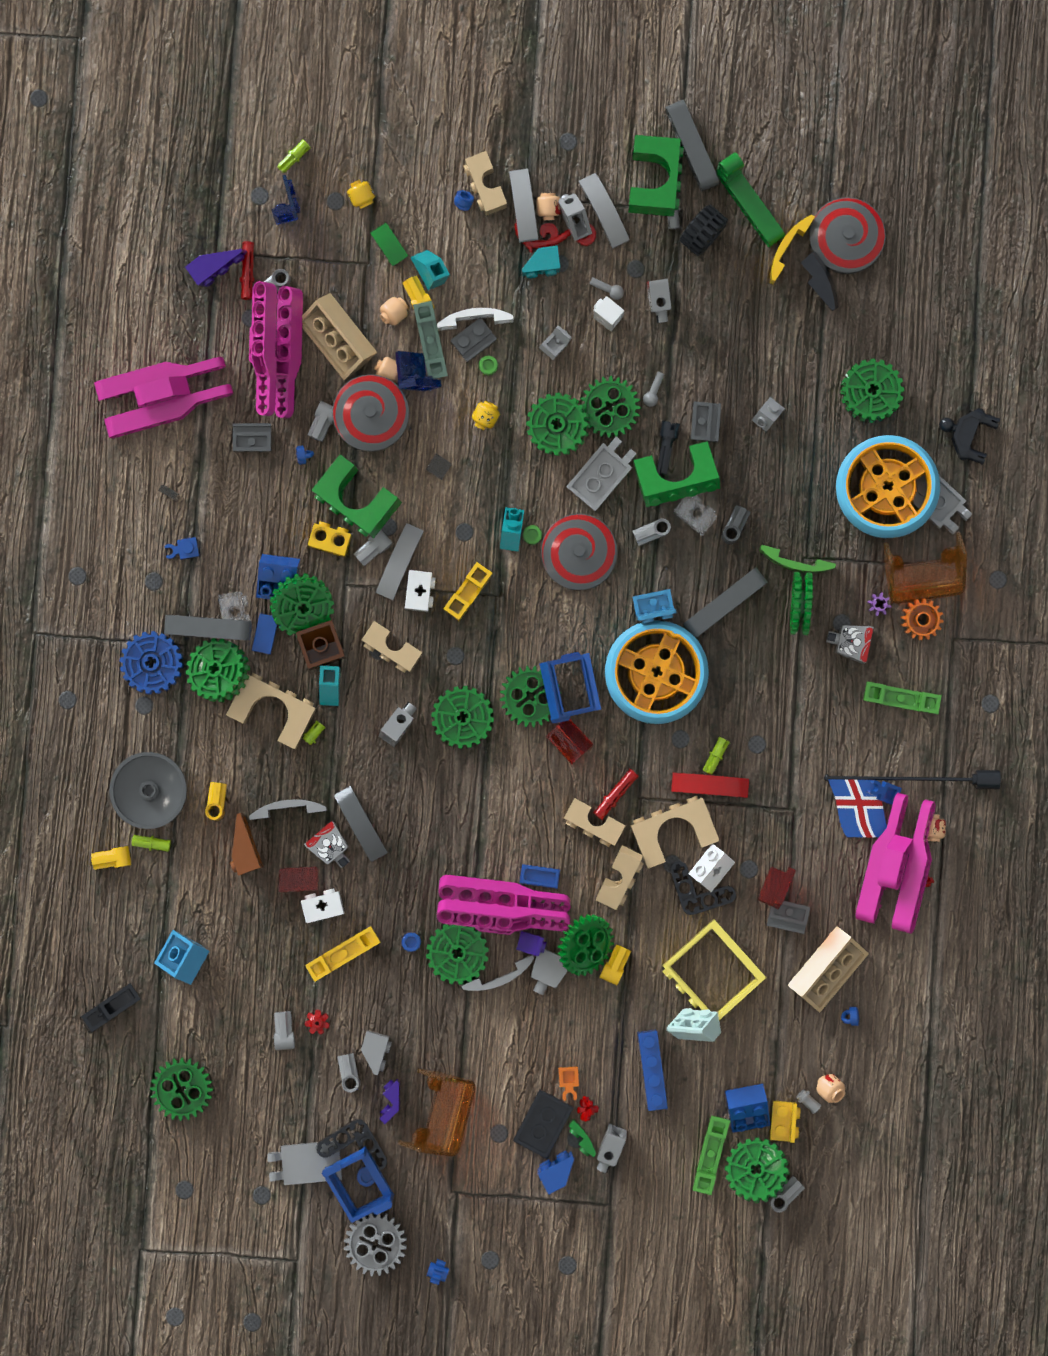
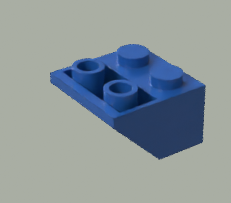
M262 554L258 568L256 598L270 599V597H274L273 590L279 588L278 583L280 581L284 583L286 577L294 578V574H299L300 559Z
M763 1084L725 1091L732 1133L770 1126L768 1101Z
M563 1151L557 1155V1159L554 1161L546 1160L539 1164L540 1167L537 1169L538 1176L548 1195L566 1186L574 1161L572 1151L569 1153Z

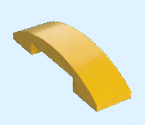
M810 215L801 220L782 240L772 262L770 272L771 284L774 285L785 266L779 260L796 233L804 236L815 216Z
M372 926L305 966L315 982L381 942Z

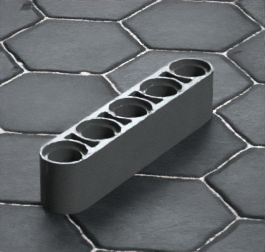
M684 100L666 106L665 110L676 137L681 139L680 146H684L683 153L701 192L719 185L715 169Z
M757 567L683 623L684 627L697 638L767 584L768 581Z
M165 615L164 634L250 640L251 621Z

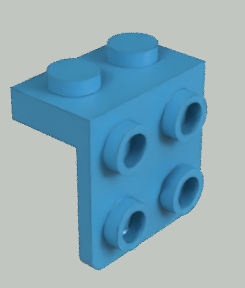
M670 589L632 596L636 619L641 620L643 623L653 622L655 617H660V619L672 618L673 614L677 613L673 606Z

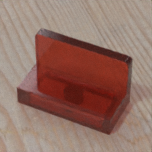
M571 719L558 724L546 736L571 764L593 745Z
M318 868L279 869V892L319 890Z
M771 867L758 900L779 909L784 902L796 870L789 867L786 872Z

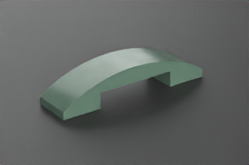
M432 301L414 304L413 307L429 380L446 377L448 374Z

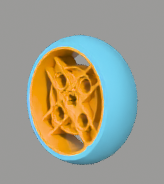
M878 436L860 443L845 457L837 475L836 494L843 514L856 528L871 536L896 538L914 532L931 517L939 500L940 478L934 461L921 446L900 436ZM896 450L909 455L913 460L905 464L896 459H881L876 451ZM860 462L865 469L859 483L860 494L851 499L849 489L850 478L854 468ZM879 466L882 468L883 473L875 475L872 469ZM906 472L910 478L903 481L899 478V474ZM925 475L927 483L926 496L922 506L916 512L911 505L917 491L916 480ZM884 483H887L888 485L892 484V485H893V486L891 487L892 490H891V491H889L888 489L884 490V489H883V488L885 487V484H884ZM868 493H875L877 500L870 502L866 496ZM896 498H900L903 500L904 505L896 507L893 501ZM870 509L882 515L895 514L900 523L881 524L866 518L862 514Z
M654 620L649 623L642 622L627 629L612 645L605 664L606 685L616 705L630 717L650 724L669 723L687 715L702 699L708 683V662L699 641L685 628L667 621ZM650 634H664L660 644L646 645L637 652L627 649L632 642L640 637ZM680 642L688 649L693 658L695 679L685 675L684 662L676 651ZM663 649L670 653V657L667 660H663L659 656V652ZM637 659L643 660L644 668L636 669L634 661ZM619 666L628 669L630 684L638 693L634 703L626 696L621 687L618 674ZM656 667H659L662 675L654 677L652 668L656 669ZM671 675L679 677L678 685H672L669 682ZM650 684L654 687L652 695H647L644 692L645 685ZM677 692L687 695L683 701L672 708L650 710L654 701L668 699Z

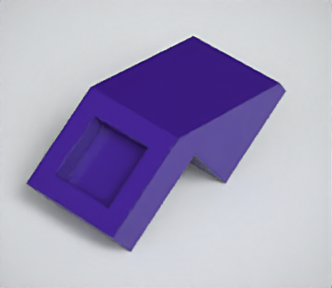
M521 930L516 950L539 957L540 953H544L546 942L543 941L544 937Z
M398 1079L394 1082L390 1080L383 1087L385 1089L383 1095L393 1104L392 1106L388 1104L380 1112L382 1114L380 1120L384 1124L400 1109V1081Z

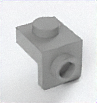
M557 326L539 348L554 360L567 347L572 337L566 330Z
M770 397L752 421L764 431H768L785 408Z

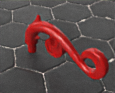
M516 221V223L514 224V228H515L516 235H517V237H518L517 221ZM545 223L540 227L539 234L542 238H545L546 234H550V239L522 243L528 248L530 253H533V248L538 249L558 245L569 237L571 233L568 229L558 235L557 227L554 224ZM591 224L592 234L577 240L582 246H589L596 239V230Z

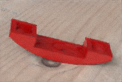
M672 773L671 792L748 798L749 779Z

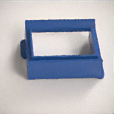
M578 652L561 656V659L539 664L552 723L568 721L570 716L601 710L589 653L582 655ZM580 660L590 707L564 712L554 665Z
M366 1146L328 1167L326 1166L322 1171V1175L351 1223L372 1212L378 1215L392 1207L394 1193ZM362 1159L383 1196L356 1208L336 1172Z

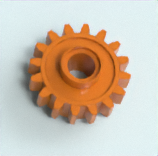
M923 598L920 603L918 599H915L914 605L908 603L909 609L902 610L906 615L900 617L905 620V623L901 624V626L907 627L905 633L911 632V638H915L918 635V640H922L923 636L926 640H929L930 634L936 636L935 631L942 629L939 624L944 622V620L940 619L943 612L937 611L939 609L938 605L932 606L934 601L931 600L926 603V599ZM921 614L926 616V622L923 625L918 622V617Z

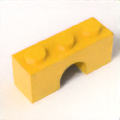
M476 562L460 588L443 608L444 611L460 621L493 573Z

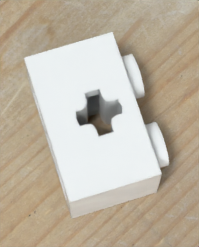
M607 296L603 300L600 298L594 305L593 318L609 331H612L623 318L624 310Z
M409 570L405 610L428 612L429 608L433 607L434 597L430 596L431 589H435L436 578L432 577L433 574L431 572ZM420 586L426 591V593H422V596L415 592L419 590Z
M712 844L689 872V875L712 892L735 862Z
M333 888L323 891L324 895L316 897V893L304 896L305 900H301L306 923L345 914L340 891L335 892ZM320 900H322L323 903L327 902L328 906L325 907L324 911H322V908H318L317 906L318 904H320Z

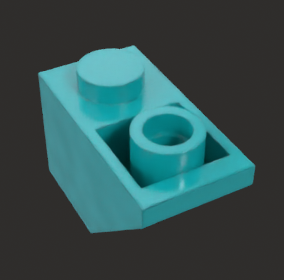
M558 246L538 248L522 268V276L536 278L538 274H545L546 276L557 275V272H560Z
M429 250L411 256V260L428 290L445 284L450 273L440 257Z
M505 508L500 549L519 552L524 510Z
M320 666V705L339 706L341 668L338 666Z

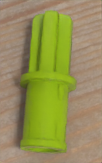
M302 139L291 151L289 150L288 155L278 164V169L285 173L295 162L299 163V159L311 149L308 143Z
M721 737L718 738L712 752H709L710 756L703 767L705 773L709 775L714 773L719 761L723 760L722 756L730 744L729 741Z
M133 835L132 846L149 848V851L155 849L169 852L171 840L154 838V836Z

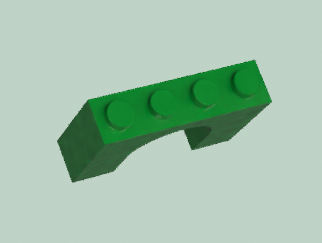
M635 135L633 161L657 163L665 168L669 179L663 186L655 189L631 187L628 213L674 217L675 210H679L680 198H676V192H680L681 181H677L678 175L682 173V163H679V157L683 158L684 146H680L681 139Z
M708 441L689 446L694 470L688 478L682 481L671 482L660 477L652 455L634 460L636 476L646 507L657 506L661 503L673 502L681 498L693 497L697 494L720 489V479Z
M339 455L312 489L316 494L314 498L321 504L325 502L329 504L330 507L328 509L337 516L339 513L344 516L343 520L350 526L354 524L358 526L359 529L357 531L363 536L367 537L369 535L374 539L402 502L383 487L368 506L357 510L347 508L343 502V492L359 470L354 464L342 455Z

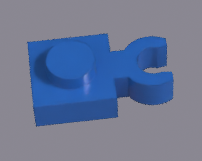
M196 537L177 540L178 546L172 544L164 546L165 549L171 548L173 550L171 555L166 556L167 559H173L177 555L180 556L181 560L200 557Z
M870 780V783L875 785V789L873 791L867 789L866 792L871 795H877V800L893 805L896 794L900 793L902 788L882 781L881 784L879 781Z

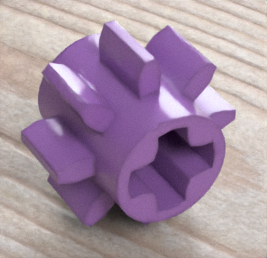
M882 592L879 594V597L872 594L873 600L867 601L868 604H871V608L868 611H875V616H878L879 612H882L883 615L887 614L885 609L891 608V605L887 604L890 597L885 599ZM877 601L883 602V604L881 605L882 609L880 607H875Z

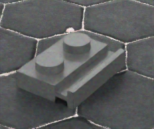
M480 317L450 341L468 363L496 342L497 338Z
M693 402L690 440L718 442L721 403Z
M233 423V452H271L272 424Z
M772 898L766 926L805 934L810 907Z

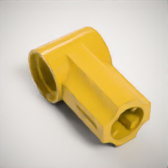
M417 276L410 277L402 283L411 300L412 307L414 304L432 301L428 293H425Z
M210 782L205 814L213 821H219L224 817L227 784ZM213 807H218L220 810L219 815L216 817H212L210 814Z
M129 846L91 854L94 870L132 865Z
M616 944L599 978L617 986L631 951Z

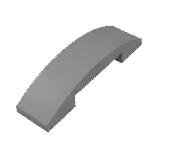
M528 169L509 171L519 243L538 240Z
M594 173L580 180L579 184L586 198L589 199L612 249L628 242L630 239L597 174Z
M406 523L376 590L377 594L394 600L414 551L424 533L423 530Z
M283 800L256 810L249 816V819L270 818V810L306 806L307 813L328 810L326 806L308 800Z
M530 955L516 961L517 970L482 984L479 977L463 984L462 989L482 991L504 985L524 972L532 963L534 957Z

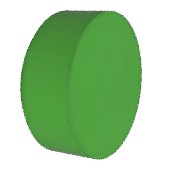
M484 356L479 362V369L484 375H493L498 369V362L493 356Z
M530 525L524 529L523 539L527 544L535 545L540 542L542 532L539 527Z

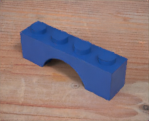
M657 1030L637 1032L648 1111L668 1109Z

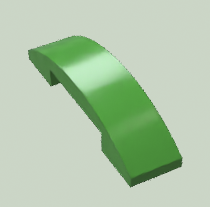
M761 545L759 549L773 563L796 572L821 573L833 570L836 566L834 563L819 559L812 566L778 557L780 549Z
M866 682L863 701L939 714L942 695Z
M711 1115L697 1166L693 1191L712 1195L730 1120Z

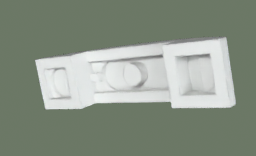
M492 308L466 309L442 319L437 323L438 331L457 329L456 321L479 319L480 317H494L495 324L513 323V315Z

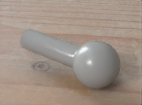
M593 277L590 280V285L608 292L614 300H619L624 295V289L620 285L611 286Z
M657 371L650 391L643 396V402L646 406L653 407L657 404L658 396L656 394L664 373Z

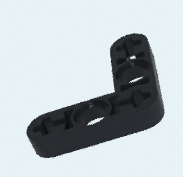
M676 861L670 867V873L681 907L688 915L698 914L729 904L736 898V891L730 886H723L714 889L712 892L708 891L696 895L687 865L684 862ZM677 864L680 867H684L682 875L683 877L687 875L688 879L676 881V878H680L679 874L674 873L673 870L676 869ZM683 882L690 885V891L686 894L681 893L679 890V886ZM725 889L729 892L732 891L733 895L730 896V900L721 898L722 903L718 904L715 892H718V895H722L725 893ZM707 895L714 897V904L711 906L704 904L703 900ZM700 897L703 909H699L700 906H696L693 908L694 911L691 912L685 908L688 905V901L697 903L696 898Z
M361 1119L349 1122L320 1140L316 1145L317 1153L321 1157L327 1158L354 1141L362 1149L363 1142L371 1139L373 1147L368 1150L371 1154L378 1149V1152H375L378 1158H383L381 1165L378 1166L379 1170L384 1169L387 1164L386 1156L367 1124ZM356 1123H358L359 1125L363 1124V1127L361 1128L362 1132H353L352 1134L354 1135V1137L351 1139V1136L346 1131V1129L349 1128V1130L352 1131L356 1128ZM339 1133L347 1135V1140L343 1144L338 1143L336 1140ZM333 1138V1142L338 1147L334 1149V1146L332 1145L328 1148V1153H325L324 1151L320 1152V1150L322 1149L321 1145L325 1144L327 1146L331 1144V1141H329V1139Z

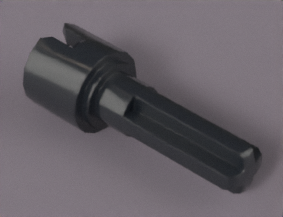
M662 421L659 434L662 438V444L656 469L660 475H667L673 441H676L679 435L681 425L679 423L671 424L669 421Z

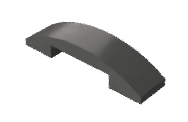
M349 786L335 794L334 797L369 860L373 862L387 854L385 846L377 835L352 787Z

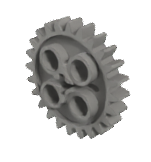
M370 1213L369 1218L365 1216L362 1218V1221L357 1220V1225L350 1224V1228L353 1231H346V1234L350 1236V1238L344 1239V1242L349 1243V1245L344 1247V1250H350L346 1257H352L353 1259L350 1264L357 1263L356 1270L362 1267L363 1274L370 1270L371 1276H373L374 1271H377L378 1275L381 1276L383 1269L388 1274L389 1266L395 1269L394 1262L401 1263L398 1256H405V1253L401 1251V1249L407 1248V1245L402 1244V1242L407 1240V1237H401L405 1230H398L400 1223L394 1225L395 1218L393 1217L388 1220L387 1213L384 1217H381V1214L374 1217L373 1213ZM368 1226L373 1227L375 1234L367 1235L365 1228ZM384 1234H391L393 1241L390 1243L383 1240ZM362 1236L369 1241L360 1240L359 1237ZM375 1239L379 1240V1245H377L376 1248H373V1243L371 1242H374ZM359 1245H366L368 1252L361 1254L358 1251ZM381 1246L390 1247L392 1250L388 1251ZM376 1253H385L386 1259L384 1261L377 1260Z

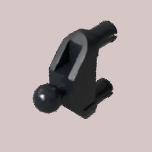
M978 408L961 417L957 424H954L951 418H943L939 422V427L943 432L953 431L951 440L959 459L963 461L969 459L983 465L987 454L972 449L970 445L978 425L983 424L996 430L1000 418L986 414L983 409Z

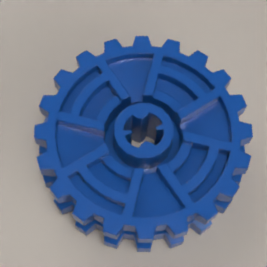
M152 631L151 635L147 632H142L141 637L135 635L133 637L134 641H128L126 643L127 649H122L121 651L124 656L120 658L119 662L123 663L120 671L125 672L124 680L130 681L129 685L133 688L137 686V691L142 693L145 690L146 694L152 695L153 691L161 694L162 689L170 690L169 686L171 684L176 685L177 681L175 679L181 677L182 674L179 671L184 668V664L180 663L183 655L178 653L180 650L179 646L173 645L175 641L171 638L167 639V636L163 633L158 636V633ZM151 658L154 661L156 660V663L153 664V668H151V666L149 665L147 666V663L150 662Z

